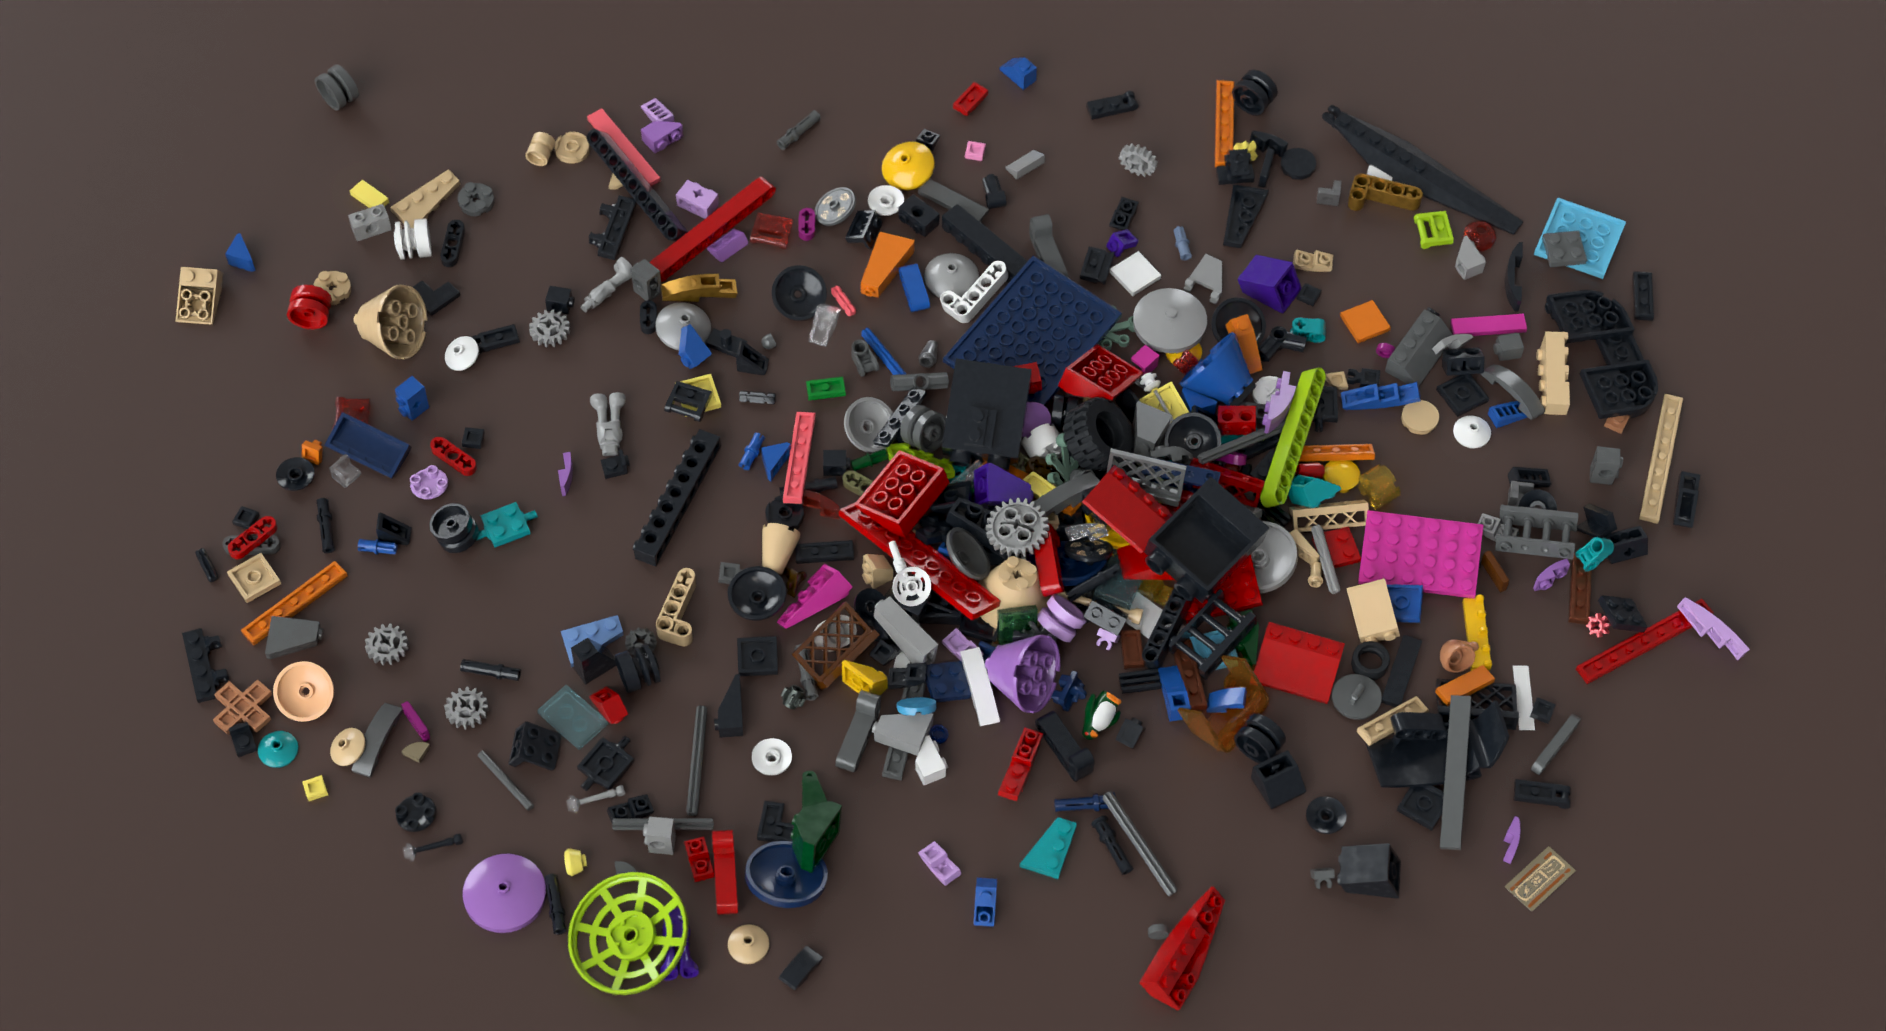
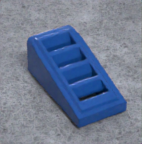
M1514 401L1489 408L1488 415L1496 429L1527 418L1523 412L1519 413L1517 409L1520 406V402Z

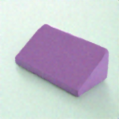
M733 229L708 246L707 250L718 261L723 262L748 244V240L744 232Z

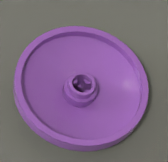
M499 854L481 861L471 870L463 887V901L470 918L483 929L497 933L513 932L529 925L540 914L546 900V885L541 871L530 860L515 854Z

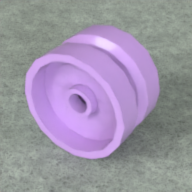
M1053 594L1047 601L1048 608L1043 607L1036 618L1055 637L1065 642H1071L1076 635L1075 628L1081 629L1087 619L1083 617L1082 611L1069 600L1058 594Z

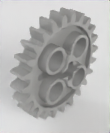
M1010 498L1009 504L1002 501V508L995 506L996 512H990L992 518H987L988 525H986V531H988L986 532L987 538H990V545L994 546L995 551L1000 549L1001 555L1007 552L1008 557L1015 553V557L1018 558L1019 553L1026 557V552L1028 551L1033 555V548L1040 550L1039 543L1045 544L1044 538H1048L1047 531H1049L1048 517H1046L1045 511H1041L1040 505L1035 507L1034 501L1028 504L1027 498H1025L1023 503L1020 502L1019 498L1013 503ZM1009 516H1015V517L1012 518V519H1008V518H1007V517H1009ZM1028 520H1033L1032 523H1026ZM1005 532L1009 533L1006 536H1002V534ZM1022 537H1028L1026 540H1020Z

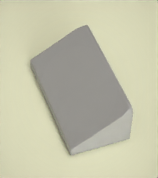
M1033 150L1006 166V170L1017 180L1045 163V155Z

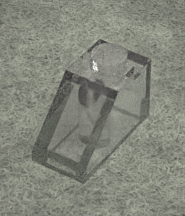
M824 303L817 306L809 342L825 347L828 345L837 325L840 308Z

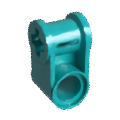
M1295 318L1292 322L1290 333L1299 334L1300 332V335L1307 337V342H1323L1326 339L1325 321L1319 318Z
M1596 537L1575 553V556L1581 560L1585 571H1591L1613 552L1614 544L1609 539Z

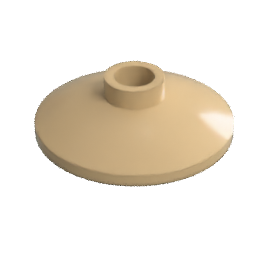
M348 728L340 732L331 745L330 754L332 760L340 766H348L356 762L365 749L366 740L364 734L356 728Z
M743 925L736 928L728 939L730 955L736 961L743 964H753L765 957L769 949V938L766 932L755 925ZM746 939L752 940V942L749 944L745 943L744 941Z

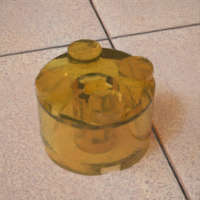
M1378 464L1359 476L1361 485L1358 486V489L1363 496H1368L1370 499L1369 503L1375 510L1400 496L1399 486L1395 487L1393 483L1396 481L1395 477L1384 465Z

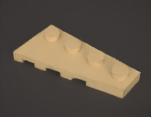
M448 169L391 206V212L403 224L404 221H408L410 228H414V220L428 218L427 216L439 207V203L443 199L446 200L460 185V181Z

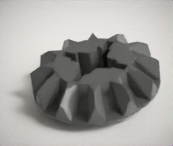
M638 627L634 631L631 630L628 636H626L625 646L632 655H634L635 647H638L641 654H643L641 649L643 644H637V638L644 639V643L648 644L652 652L657 644L654 633L649 631L647 627L645 629Z

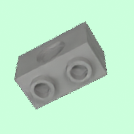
M383 204L348 215L351 229L357 241L392 230Z
M649 817L648 824H644L643 830L645 845H648L649 853L673 855L676 840L674 819Z

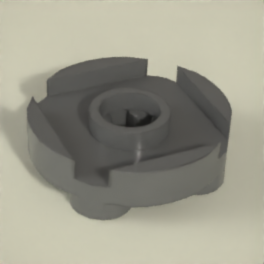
M466 183L457 197L462 212L469 216H480L485 211L486 213L489 212L494 206L492 188L481 183ZM473 198H479V199H480V200H476V202H473Z

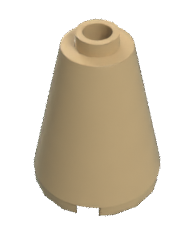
M768 523L766 527L764 524L762 529V567L770 568L781 576L801 534L796 529L794 531L788 530L789 526Z

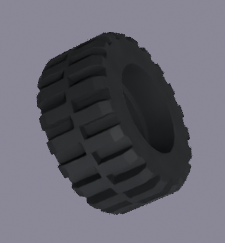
M1095 397L1074 407L1068 412L1064 421L1065 425L1063 426V432H1065L1064 440L1067 442L1068 451L1072 453V458L1078 461V465L1083 468L1085 467V470H1092L1096 474L1107 472L1111 448L1132 453L1134 448L1132 443L1134 435L1131 433L1132 427L1128 424V418L1126 415H1123L1120 407H1116L1115 403L1105 398ZM1114 456L1118 463L1124 461L1121 457Z

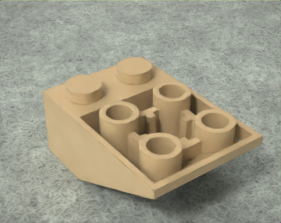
M181 267L175 322L213 325L222 290L223 272L216 269Z

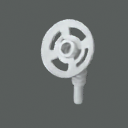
M896 541L889 542L894 558L893 564L898 573L894 578L892 586L894 596L900 603L906 606H917L923 603L930 594V578L924 570L918 567H907L904 558L900 555ZM907 572H916L915 576H909ZM922 577H923V579H924V581H925V590H924V591H922L923 585H922V581H921V579H920V578H922ZM898 581L900 582V583H899V589H900V592H901L900 595H899L898 590H897ZM917 594L919 596L916 600H906L907 595L913 596Z

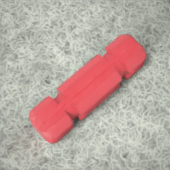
M840 286L832 287L831 294L836 298L842 309L845 310L847 316L854 315L856 308L851 304L846 294L842 292Z

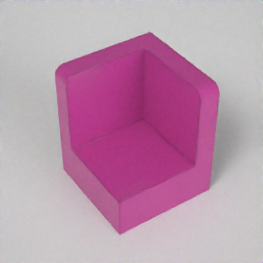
M1144 345L1131 358V361L1139 366L1142 372H1144L1143 375L1152 372L1158 366L1159 355Z

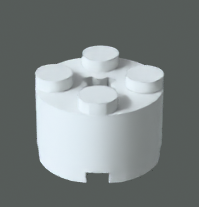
M1049 423L1040 425L1030 432L1031 436L1028 439L1025 436L1022 440V446L1030 458L1036 456L1045 459L1046 455L1050 453H1055L1058 458L1062 456L1061 447L1056 443V437L1059 435V432L1054 424L1051 426Z

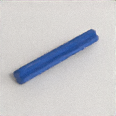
M866 328L862 330V337L893 375L906 374L871 329Z

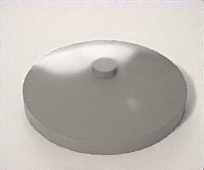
M1173 288L1158 289L1145 295L1136 305L1133 315V327L1138 338L1151 349L1163 353H1180L1193 348L1202 340L1207 327V314L1201 302L1190 293Z
M1263 521L1269 527L1264 541L1251 553L1260 593L1273 591L1285 584L1293 575L1298 562V551L1291 534L1280 525Z

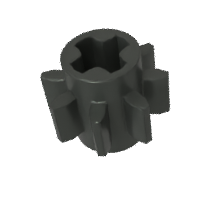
M791 685L789 689L785 687L781 693V696H783L781 698L783 700L782 703L787 708L793 710L798 708V706L802 707L806 701L805 691L797 685Z

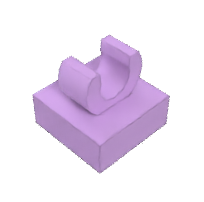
M1099 628L1097 635L1101 638L1098 639L1097 646H1101L1105 640L1108 642L1106 650H1111L1112 642L1118 643L1120 635L1116 636L1104 628Z

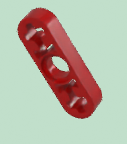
M443 437L432 439L430 447L435 456L464 476H471L476 472V462L471 456ZM452 453L459 455L454 460L449 459L448 456Z
M264 516L232 540L228 545L230 556L233 559H242L277 531L275 519L271 516ZM251 534L258 535V538L254 541L247 539Z

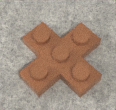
M256 680L243 693L229 681L214 694L216 699L226 708L213 721L227 735L230 733L229 728L238 723L248 722L250 728L257 733L271 721L270 716L260 706L272 696V692L259 680Z

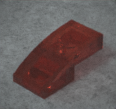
M809 490L804 491V506L820 509V516L834 519L840 518V506L834 501L819 493Z

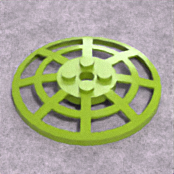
M628 872L605 879L592 888L580 901L570 922L568 948L575 969L590 985L606 993L629 995L650 989L670 974L683 954L688 936V918L685 907L675 890L666 882L653 875ZM639 881L638 893L625 894L613 899L607 890L622 882ZM647 882L663 888L673 899L664 907L658 900L646 895ZM601 895L607 905L598 913L593 925L580 923L589 905L596 897ZM636 900L635 910L622 912L618 906L621 903ZM645 902L654 905L659 910L652 918L643 913ZM677 906L683 920L682 938L672 937L673 929L669 913ZM612 911L615 918L609 927H599L608 912ZM662 919L666 923V937L656 936L655 925ZM578 931L590 933V949L593 958L583 963L579 958L577 949ZM635 931V938L628 941L627 934ZM597 935L606 937L608 949L600 954L597 948ZM654 944L664 945L658 957L652 962L648 953ZM670 946H678L679 949L673 961L659 975L655 967L664 959ZM613 955L622 959L618 971L610 968L605 964L604 960ZM641 959L645 968L634 972H627L630 961ZM598 964L606 973L616 977L612 987H606L597 982L586 970ZM649 973L652 979L651 982L638 988L620 989L624 978H635Z

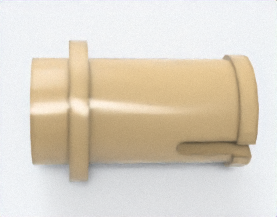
M1312 562L1308 583L1311 587L1317 588L1323 583L1322 565L1320 562Z

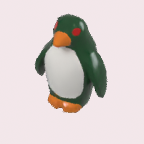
M1104 690L1096 699V694H1092L1086 704L1082 734L1087 740L1097 738L1102 730L1114 725L1120 717V710L1117 712L1116 710L1122 701Z

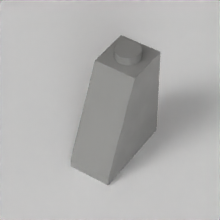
M916 713L914 716L903 714L881 715L879 722L875 721L872 728L874 741L918 756L923 741L928 736L933 725V713L926 715Z

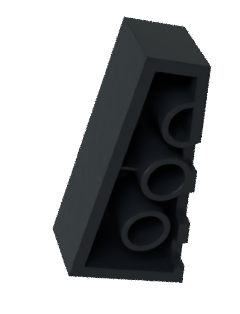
M959 497L949 510L945 522L955 528L959 527L967 530L983 546L1007 560L1009 558L1007 552L1001 555L1000 549L995 551L994 546L990 545V538H987V518H992L990 515L991 511L983 508L982 505ZM1005 532L1002 534V536H1006L1009 533ZM1022 537L1020 540H1026L1028 537Z

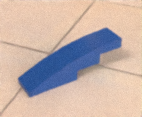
M1417 382L1398 386L1397 383L1382 387L1373 384L1341 392L1343 410L1387 408L1421 401Z

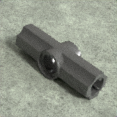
M947 372L891 375L890 379L892 391H908L912 388L919 390L948 388L949 384ZM919 376L923 379L921 387L916 385V379Z

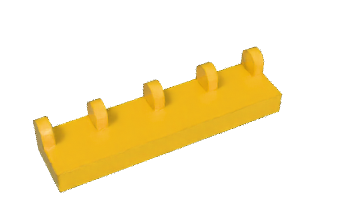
M1481 594L1477 595L1475 599L1464 598L1462 602L1467 641H1474L1479 645L1478 650L1475 651V661L1470 666L1471 671L1482 665L1487 670H1491L1492 667L1488 628L1485 618L1486 611L1484 610L1483 602L1484 595Z

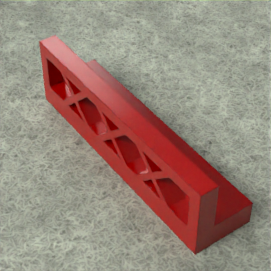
M1196 458L1190 462L1189 466L1221 472L1219 484L1225 489L1230 485L1235 486L1238 493L1233 496L1242 504L1257 508L1265 484L1264 480L1212 463L1202 465ZM1193 485V488L1199 489L1200 486ZM1248 491L1257 493L1255 501L1248 500L1244 493Z

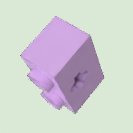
M689 180L684 183L676 194L677 206L704 219L711 215L719 206L718 194L715 191L708 190L698 183H693Z

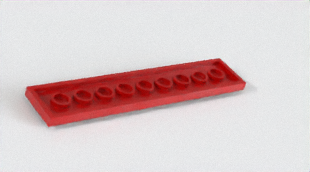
M855 503L840 509L839 516L892 558L893 555L889 542L896 541L906 566L918 567L924 570L930 578L931 589L970 620H974L1000 607L1001 600L974 579L960 572L951 561L933 547L925 545L917 539L912 531L905 538L894 534L857 509L854 505Z

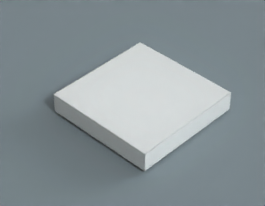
M1139 251L1110 268V273L1132 296L1161 279V274Z

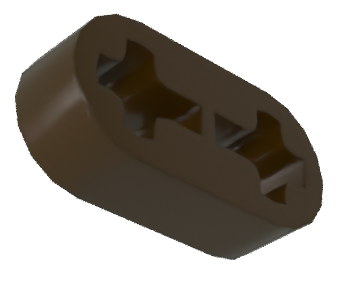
M1036 456L1031 457L1025 464L1028 474L1034 471L1046 480H1048V474L1052 473L1049 470L1050 468L1053 469V472H1058L1054 465H1048L1044 458Z

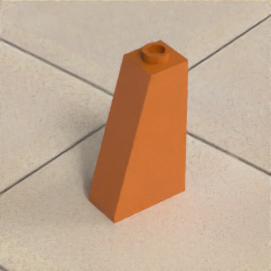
M879 232L861 281V294L879 298L898 274L899 267H903L914 254L915 240Z

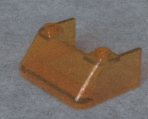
M1223 655L1221 658L1230 671L1225 677L1224 688L1245 687L1247 690L1245 708H1227V713H1212L1208 719L1205 718L1201 711L1179 708L1177 711L1193 734L1218 751L1228 753L1236 746L1234 735L1244 726L1245 721L1250 715L1263 713L1269 704V696L1245 658Z

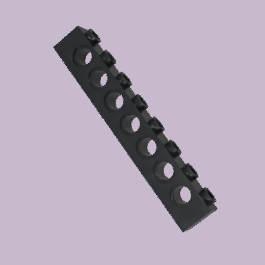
M699 429L696 435L692 436L689 449L683 453L682 462L676 466L672 480L669 479L666 484L664 495L661 494L658 499V506L655 510L651 511L648 524H645L641 530V537L634 542L633 551L635 559L655 567L657 566L721 448L720 436Z

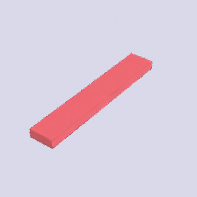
M602 108L587 116V120L594 129L610 135L651 186L661 181L659 175Z
M814 412L796 413L783 503L802 504L816 418Z

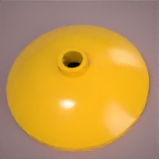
M918 142L898 144L886 154L882 163V174L890 186L896 187L899 190L916 189L925 184L933 174L935 167L933 154L929 148Z

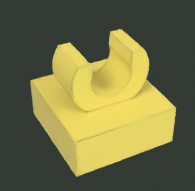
M1247 141L1236 143L1233 147L1234 150L1247 149V153L1251 154V161H1255L1257 158L1255 152L1257 146L1254 141L1251 143H1247Z

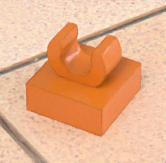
M305 440L302 444V458L319 465L322 462V442L318 440L313 442Z

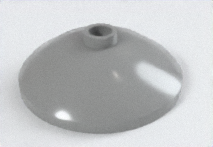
M947 253L935 257L928 263L924 272V281L927 288L939 298L945 291H952L959 297H962L979 278L978 269L973 261L955 253Z
M678 302L670 304L660 311L656 319V332L665 345L679 350L682 327L691 324L703 342L706 343L711 333V322L701 308L690 303Z
M864 397L856 400L848 407L844 417V428L849 440L858 449L868 453L886 449V447L875 445L873 441L893 412L883 401L873 397Z

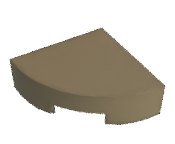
M425 742L412 743L402 750V754L420 763L430 749V744Z

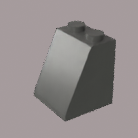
M1138 401L1131 426V433L1134 435L1132 453L1151 457L1150 452L1155 451V447L1164 445L1165 433L1171 423L1172 415ZM1134 461L1137 465L1142 466L1141 462Z

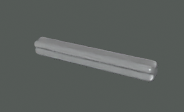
M1316 525L1311 528L1317 552L1320 555L1319 558L1329 592L1336 594L1340 592L1339 582L1323 529L1320 525Z

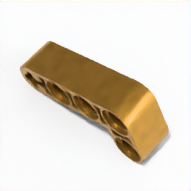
M1357 174L1350 190L1348 207L1353 211H1359L1363 208L1365 200L1368 199L1414 211L1420 207L1423 192L1414 186L1367 174Z

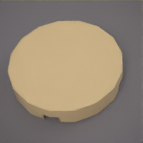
M567 132L565 133L566 135L559 136L555 141V154L557 158L565 163L581 162L590 153V144L586 136L581 133Z
M1421 400L1420 402L1406 404L1403 408L1401 420L1402 424L1410 432L1419 435L1428 434L1437 427L1439 413L1433 404Z

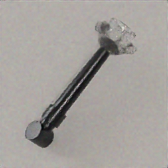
M456 834L453 838H446L445 840L417 848L406 843V847H403L404 857L413 861L418 852L443 846L448 847L453 844L461 845L463 839L461 834Z

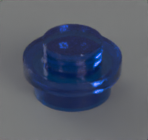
M937 724L930 729L929 736L937 744H942L948 739V730L943 725Z

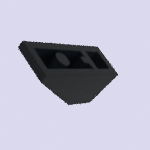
M735 674L718 709V718L714 719L715 731L719 730V738L743 736L740 674Z

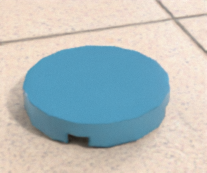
M924 697L907 698L897 702V710L903 715L914 716L918 712L926 715L936 710V701Z

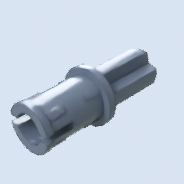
M1177 226L1173 230L1176 239L1175 246L1179 250L1181 260L1186 261L1192 257L1189 249L1190 242L1186 238L1184 228Z

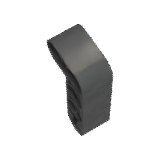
M1049 214L1030 218L1029 234L1038 259L1068 278L1067 270L1052 236V221Z
M864 690L860 691L856 702V712L838 753L835 767L856 772L872 734L873 725L880 713V695Z

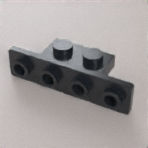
M912 388L874 439L875 445L889 447L895 438L898 443H905L900 435L902 420L912 407L920 405L927 395L926 391Z

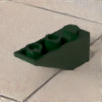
M1250 609L1239 614L1246 616L1249 612L1253 613V611ZM1230 617L1227 628L1233 630L1238 622ZM1258 622L1236 647V650L1241 652L1243 656L1242 661L1245 668H1248L1251 674L1254 673L1259 633Z

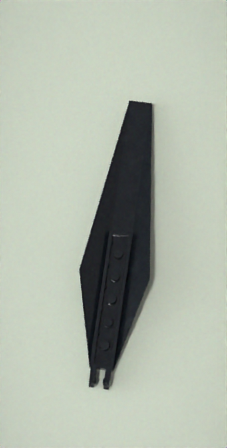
M1334 105L1327 108L1328 112L1322 114V119L1338 130L1369 166L1372 165L1392 177V181L1417 187L1422 190L1423 197L1514 235L1522 225L1523 221L1408 141L1343 111L1341 112Z

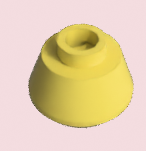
M568 848L564 852L568 875L574 876L582 872L583 867L587 866L586 855L581 854L580 850Z

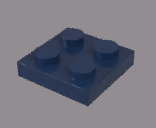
M962 661L927 665L926 683L930 697L936 703L970 699L971 691Z

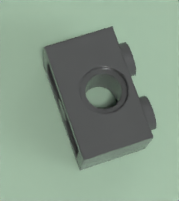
M646 259L636 263L631 269L633 290L644 300L652 301L661 294L660 271Z
M1597 446L1590 465L1589 482L1613 484L1614 479L1619 476V468H1622L1623 465L1620 449Z

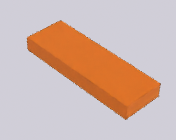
M1482 665L1436 688L1435 693L1449 706L1451 695L1469 696L1494 683L1495 677Z

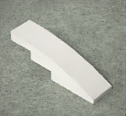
M980 648L960 651L980 727L999 723L1000 719Z

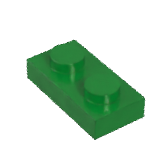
M843 377L806 381L808 400L846 396Z

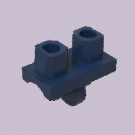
M1072 671L1070 675H1061L1059 685L1063 688V691L1054 690L1051 698L1054 703L1061 705L1063 710L1068 712L1073 702H1077L1078 699H1085L1087 692L1084 690L1085 685L1078 678V672Z

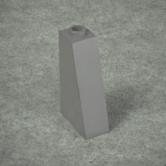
M890 596L885 600H880L875 605L874 618L911 663L933 664L938 644Z

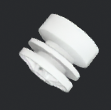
M427 218L414 220V228H410L408 221H404L405 229H402L400 221L395 222L394 241L400 260H405V251H408L409 259L413 258V250H417L420 258L432 256Z

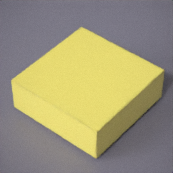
M322 775L302 781L308 801L328 796Z

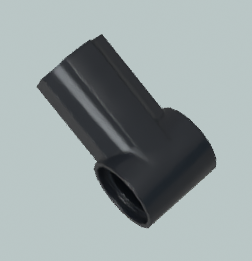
M988 174L982 179L986 193L987 208L1005 207L1006 196L1005 192L1001 190L998 176Z

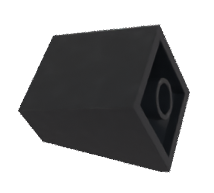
M1389 843L1342 847V852L1339 855V865L1341 868L1340 873L1337 875V880L1346 893L1399 898L1401 860Z

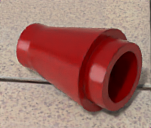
M1319 462L1298 463L1295 473L1297 475L1322 479L1325 469Z

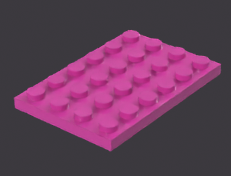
M1367 510L1358 584H1365L1385 578L1387 585H1423V592L1475 599L1483 525Z

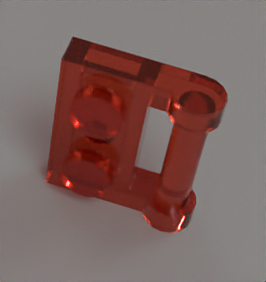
M758 213L750 236V242L771 244L786 249L793 226V219ZM761 232L771 235L782 236V238L777 239L758 235V233Z
M337 397L335 399V406H337L335 424L341 413L344 412V408H349L350 416L368 424L369 399H346L344 397Z

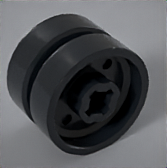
M1055 394L1051 425L1054 424L1056 429H1061L1068 412L1078 406L1079 397L1069 396L1067 403H1065V395Z

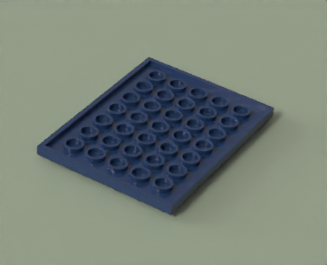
M1032 256L945 355L943 362L953 369L955 368L956 358L1012 367L1037 362L1042 380V390L1033 394L1029 393L1028 402H1037L1046 406L1059 391L1060 387L1058 384L1066 367L1099 344L1122 317V313L1043 261Z

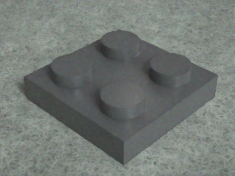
M1579 231L1543 234L1542 240L1550 267L1586 264L1587 258Z

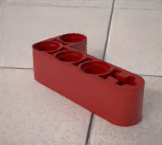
M1048 523L1049 531H1047L1048 538H1044L1045 544L1039 543L1040 550L1034 548L1040 588L1044 597L1064 592L1057 548L1060 547V539L1051 523Z
M733 830L712 831L717 915L738 913Z

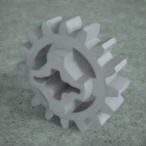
M1133 144L1130 146L1125 145L1119 154L1120 164L1125 165L1124 169H1128L1130 173L1135 172L1137 176L1140 174L1144 177L1147 174L1150 176L1154 173L1158 161L1155 160L1156 156L1151 155L1152 151H1148L1146 147L1140 148L1139 144L1136 147Z
M544 310L543 315L537 313L538 318L533 317V323H529L530 336H532L533 341H538L539 346L545 343V347H548L549 344L555 347L557 342L561 345V339L567 340V334H570L569 321H567L566 316L561 315L560 311L555 314L554 310H551L550 313Z
M381 624V629L374 627L375 632L368 633L369 638L365 639V649L368 652L369 658H373L374 663L380 660L382 665L386 661L392 665V660L399 662V656L405 657L404 650L409 649L407 644L409 642L405 631H400L399 626L393 628L392 624H389L385 628L384 624Z
M466 687L465 691L458 688L459 693L457 694L451 692L452 698H446L447 704L444 705L446 718H449L450 724L455 723L456 728L463 725L464 729H467L468 725L475 728L474 723L476 722L482 724L481 718H486V712L489 711L487 698H484L483 692L478 693L477 688L470 691L469 687Z

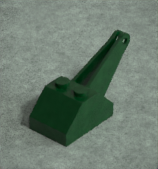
M805 771L802 775V810L793 817L792 825H794V829L791 833V839H793L792 849L801 869L813 873L838 836L842 805L832 801L827 802L817 775L813 771Z

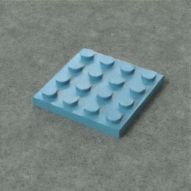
M1557 198L1534 255L1548 260L1542 240L1543 234L1579 231L1587 261L1586 264L1570 265L1567 267L1603 279L1626 221Z

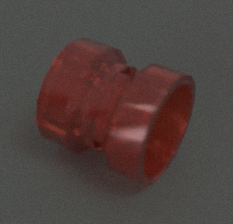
M1187 349L1180 358L1173 362L1174 366L1184 375L1190 372L1192 366H1196L1199 363L1197 358Z

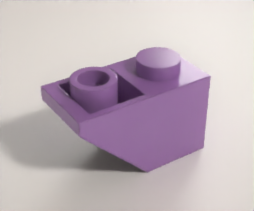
M654 121L641 129L642 141L654 153H657L683 136L682 124L678 122Z

